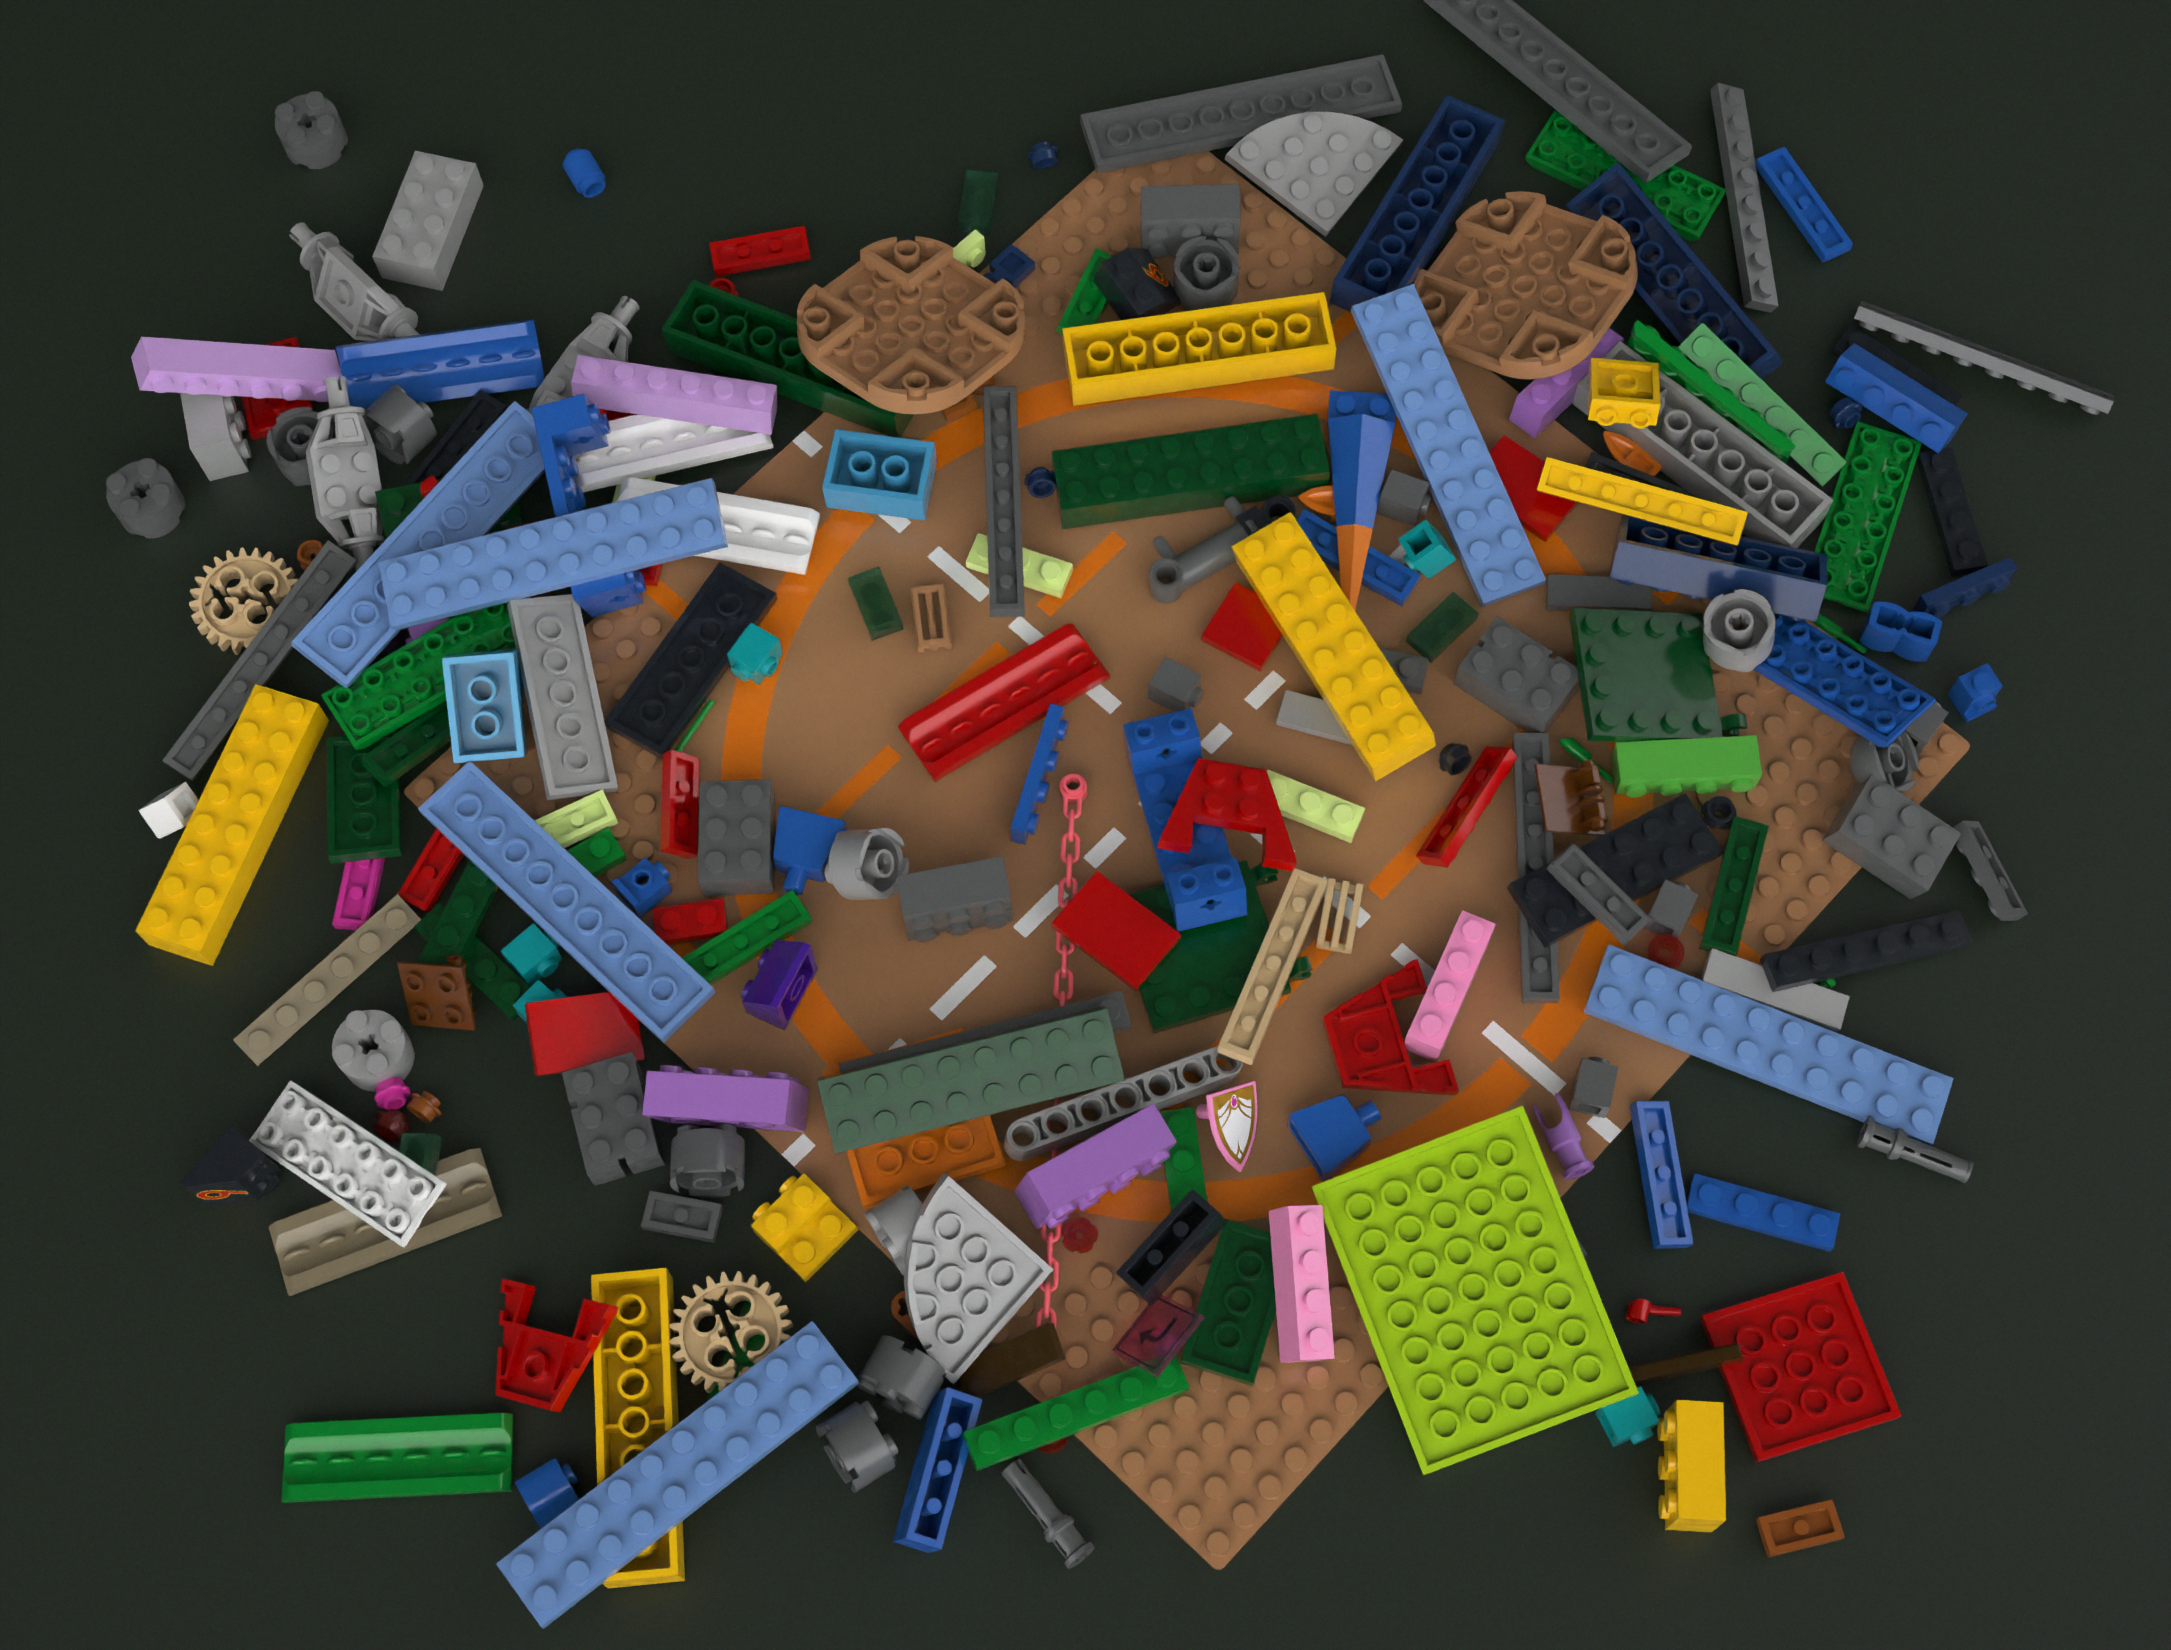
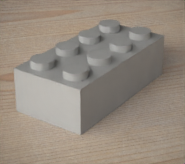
M420 151L414 152L372 256L381 278L443 291L484 186L476 163Z

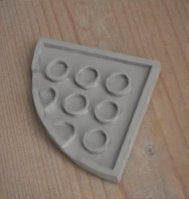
M1305 112L1278 118L1260 126L1241 139L1226 154L1224 160L1326 237L1400 147L1403 139L1390 130L1360 117L1335 112Z
M945 1172L931 1189L913 1224L905 1258L904 1286L909 1317L918 1340L926 1354L945 1369L944 1373H947L945 1377L954 1384L1054 1269Z

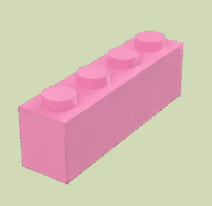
M1462 910L1405 1039L1407 1051L1435 1063L1438 1061L1489 945L1496 924Z
M1302 1205L1270 1210L1269 1222L1280 1363L1335 1359L1322 1205Z

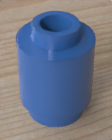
M574 149L566 155L562 166L577 192L583 194L586 198L595 197L600 194L606 187L605 175L592 153L587 149Z

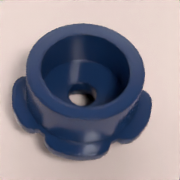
M1039 142L1031 147L1032 151L1027 155V158L1032 161L1033 168L1044 169L1057 163L1056 152H1058V148L1050 146L1049 142Z
M1844 398L1838 401L1830 411V417L1835 423L1834 426L1838 429H1848L1855 426L1857 421L1859 422L1861 419L1862 405L1859 402L1855 403L1851 398Z
M1038 467L1026 475L1024 484L1028 486L1027 489L1033 497L1046 498L1054 493L1056 489L1054 471Z

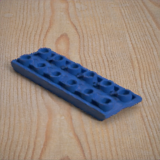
M534 319L336 346L342 376H345L347 379L346 384L350 406L362 407L364 409L368 408L393 384L399 385L416 403L419 401L426 403L475 396L479 390L486 394L535 388L539 387L545 379Z
M1773 613L1776 623L1774 645L1769 656L1756 666L1754 670L1877 746L1883 748L1890 745L1914 720L1919 718L1935 703L1934 697L1807 622L1795 621L1787 615Z

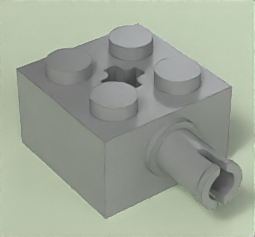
M180 393L189 447L209 481L249 472L247 459L251 458V450L247 439H243L242 431L246 430V423L242 412L236 409L233 396L224 397L211 394L191 395Z

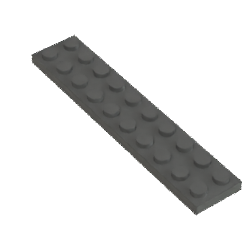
M1423 0L1644 183L1649 182L1689 155L1692 148L1690 143L1513 0Z
M1384 54L1080 114V124L1096 172L1102 173L1235 146L1241 139L1260 126L1293 114L1335 112L1369 119L1399 113L1403 104Z

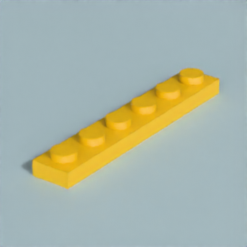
M1549 457L1546 458L1537 491L1735 546L1739 544L1748 515L1746 511Z

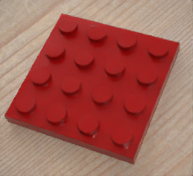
M1844 1272L1707 1313L1700 1317L1711 1349L1735 1343L1739 1344L1744 1363L1721 1367L1719 1370L1755 1463L1886 1423L1902 1416Z

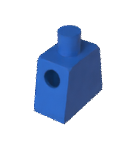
M780 806L773 861L776 871L786 874L782 887L785 891L793 890L796 895H802L807 879L818 882L826 880L824 871L829 863V854L835 841V836L839 831L847 830L844 820Z
M1340 1095L1291 1113L1288 1117L1287 1126L1322 1182L1332 1179L1369 1147L1371 1136L1366 1128L1381 1120V1115L1371 1100L1353 1109L1346 1096Z

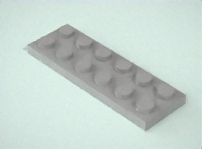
M572 594L509 600L507 607L515 646L518 650L519 666L547 800L591 795L602 789L604 793L615 792L618 784L580 606L573 600Z

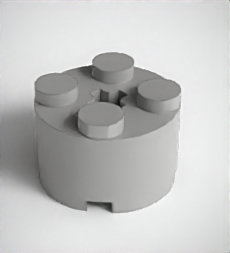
M1745 589L1735 590L1734 593L1724 596L1721 594L1715 597L1707 606L1704 614L1703 644L1705 653L1716 664L1726 669L1740 670L1742 672L1754 670L1756 666L1769 656L1774 645L1776 623L1768 601L1760 594Z
M889 828L839 831L830 850L829 863L824 871L825 878L828 883L834 885L840 895L849 900L887 899L892 894H898L896 876L908 874L909 872L908 858H903L901 847H905L904 842L895 831Z
M356 1010L351 1012L337 1029L332 1042V1057L338 1067L354 1085L366 1091L376 1092L377 1084L388 1078L396 1077L404 1080L413 1067L415 1052L410 1037L393 1016L380 1010Z
M908 1185L897 1190L864 1213L873 1228L874 1234L884 1249L888 1250L891 1259L902 1276L904 1275L908 1241L913 1224L922 1206L921 1201Z

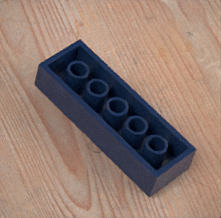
M1622 514L1613 547L1610 578L1626 585L1636 583L1650 586L1659 592L1674 591L1683 593L1692 599L1707 598L1713 600L1721 594L1724 596L1734 593L1735 590H1750L1763 596L1770 604L1773 613L1787 615L1795 621L1810 620L1816 622L1827 587V554L1741 537L1738 546Z

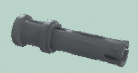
M1868 1116L1864 1121L1857 1138L1856 1146L1859 1148L1867 1146L1885 1153L1886 1158L1890 1160H1897L1900 1157L1929 1170L1957 1179L1962 1183L1968 1181L1974 1165L1973 1161H1967L1939 1148L1907 1137V1132L1904 1129L1897 1128L1894 1130L1876 1123L1875 1119L1871 1116ZM1877 1135L1887 1139V1141H1883L1873 1136ZM1904 1146L1911 1148V1150L1904 1149ZM1920 1153H1924L1931 1157L1947 1162L1948 1165H1944L1937 1161L1921 1156Z
M1021 1459L1012 1462L1003 1470L1001 1475L1013 1487L1020 1499L1044 1528L1045 1540L1048 1543L1053 1542L1066 1559L1065 1566L1071 1569L1083 1561L1094 1550L1095 1546L1092 1542L1087 1543L1074 1527L1075 1520L1072 1516H1068V1514L1063 1515Z

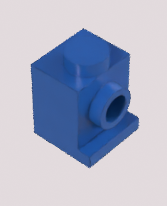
M1986 663L1959 676L1947 695L1964 721L1969 722L1997 707L1995 697L2003 685L1989 664Z
M646 857L620 879L616 877L612 881L617 895L639 919L672 892L667 881L671 877L668 871L659 861L651 864ZM649 878L646 884L640 885L644 880Z

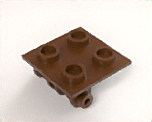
M1594 760L1581 762V767L1546 764L1534 765L1545 832L1604 835L1605 823L1608 822V817L1605 815L1604 796L1598 795L1603 792V787L1597 785L1600 783L1599 766H1595Z
M454 954L448 956L447 963L444 965L403 961L397 963L411 1025L476 1030L474 1016L477 1011L472 1004L471 996L473 992L469 988L471 985L470 980L465 978L467 964L464 959H461V955Z

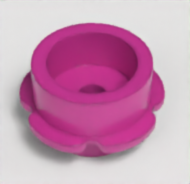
M396 1077L388 1078L377 1084L374 1099L381 1108L397 1110L405 1105L411 1091L408 1086H405L402 1079Z

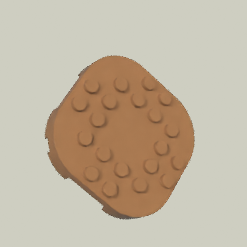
M1524 191L1505 193V199H1497L1491 203H1488L1486 198L1470 207L1457 219V232L1429 270L1420 269L1413 283L1443 351L1446 354L1501 375L1517 379H1542L1570 370L1582 362L1594 350L1634 292L1638 269L1636 253L1631 243L1630 235L1619 223L1607 216L1602 215L1598 221L1548 205L1543 194Z
M915 236V242L911 240L897 242V237L879 240L861 249L860 261L825 287L821 288L814 284L805 292L797 308L798 343L803 355L813 366L869 403L884 410L901 414L933 413L949 408L963 400L1016 357L1022 348L1025 338L1024 302L1018 291L1005 279L1002 278L995 284L953 258V247L946 243L920 236Z

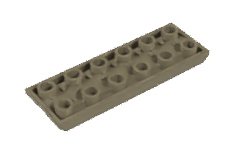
M480 1148L469 1149L423 1166V1168L446 1182L447 1185L433 1206L427 1211L405 1248L334 1200L271 1224L269 1231L288 1295L292 1296L502 1217L482 1150Z

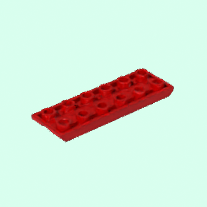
M1065 624L905 718L899 724L898 729L933 781L936 782L1046 717L1050 703L1064 706L1110 679V674L1093 653L1075 625Z

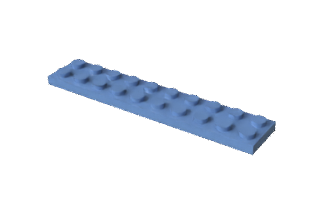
M1414 284L1353 305L1351 308L1353 318L1424 479L1430 483L1429 490L1481 608L1544 585L1546 578Z
M514 401L293 639L291 646L340 685L346 688L349 687L401 630H394L390 627L378 562L487 535L545 472L533 415Z
M712 478L378 563L390 627L394 630H399L507 603L509 600L523 599L726 548L728 543L715 482Z
M471 761L465 764L418 808L420 813L663 1043L716 993L714 988Z
M1610 944L1604 952L1583 1013L1861 1122H1864L1868 1116H1871L1875 1119L1876 1123L1894 1130L1897 1128L1904 1129L1907 1132V1137L1930 1146L1934 1143L1954 1079Z
M811 1321L496 1563L538 1624L544 1629L859 1384L858 1379L814 1322Z

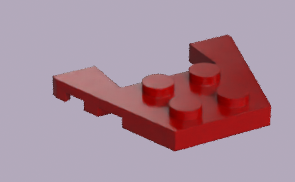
M1198 758L1162 832L1157 848L1189 854L1192 847L1193 823L1261 834L1263 836L1262 866L1293 871L1297 859L1267 770Z
M1418 959L1410 961L1398 972L1388 975L1380 980L1379 984L1363 994L1359 993L1323 1016V1026L1342 1088L1438 1095L1458 1094L1459 1088L1450 1059L1412 1068L1392 1004L1393 1001L1426 993L1427 987Z
M502 1278L501 1293L505 1294V1310L499 1312V1325L504 1326L503 1347H498L495 1395L560 1413L617 1314L618 1307L584 1298L573 1337L526 1326L536 1287Z

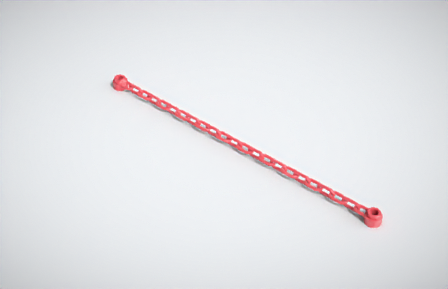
M1075 773L1064 776L1059 785L1060 796L1063 799V814L1069 819L1068 832L1061 838L1060 849L1061 860L1066 864V877L1060 880L1058 887V904L1063 909L1070 902L1068 898L1065 899V903L1063 902L1064 884L1066 883L1068 888L1071 887V883L1073 884L1072 899L1078 893V882L1072 877V864L1076 863L1080 856V837L1074 832L1075 819L1081 815L1082 801L1085 800L1088 793L1086 780L1081 775ZM1077 783L1079 788L1071 790L1067 787L1068 784ZM1068 804H1077L1076 813L1074 809H1070L1068 813ZM1067 838L1070 843L1075 839L1074 857L1069 853L1066 858ZM1056 931L1055 946L1057 952L1062 955L1061 968L1054 974L1053 995L1059 1001V1007L1065 1006V1002L1070 1000L1073 994L1074 977L1071 970L1067 968L1068 955L1074 951L1075 945L1070 942L1069 949L1066 944L1061 948V934ZM1060 974L1062 979H1066L1068 975L1067 995L1065 991H1061L1060 995L1058 993ZM1061 1097L1054 1098V1106L1060 1104ZM1052 1121L1047 1123V1127L1050 1131L1052 1127ZM1062 1123L1060 1134L1065 1132V1127ZM1058 1148L1052 1150V1156L1047 1161L1058 1156ZM1061 1224L1056 1226L1055 1236L1052 1231L1048 1232V1236L1046 1235V1225L1041 1227V1237L1047 1242V1254L1043 1260L1050 1267H1052L1053 1263L1054 1271L1053 1285L1051 1286V1283L1047 1281L1044 1286L1043 1281L1039 1286L1040 1290L1044 1292V1307L1037 1312L1036 1328L1041 1326L1043 1314L1046 1319L1051 1315V1323H1054L1055 1328L1057 1324V1315L1050 1308L1051 1293L1057 1289L1059 1283V1263L1053 1257V1243L1060 1238Z

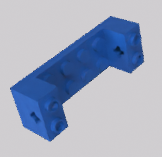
M585 394L531 408L555 517L582 511V507H586L583 491L580 487L577 488L575 476L579 475V470L574 456L609 446L606 436L611 433L608 419L605 414H600L597 404H592ZM634 570L571 586L573 600L591 617L643 604L642 592L646 591V585L642 573Z
M1192 708L1123 724L1126 754L1177 932L1247 915L1245 883L1237 857H1231L1223 828L1193 823L1192 847L1189 854L1157 848V843L1197 759L1202 758L1200 735ZM1163 750H1168L1167 754H1162ZM1212 900V903L1207 904V901Z

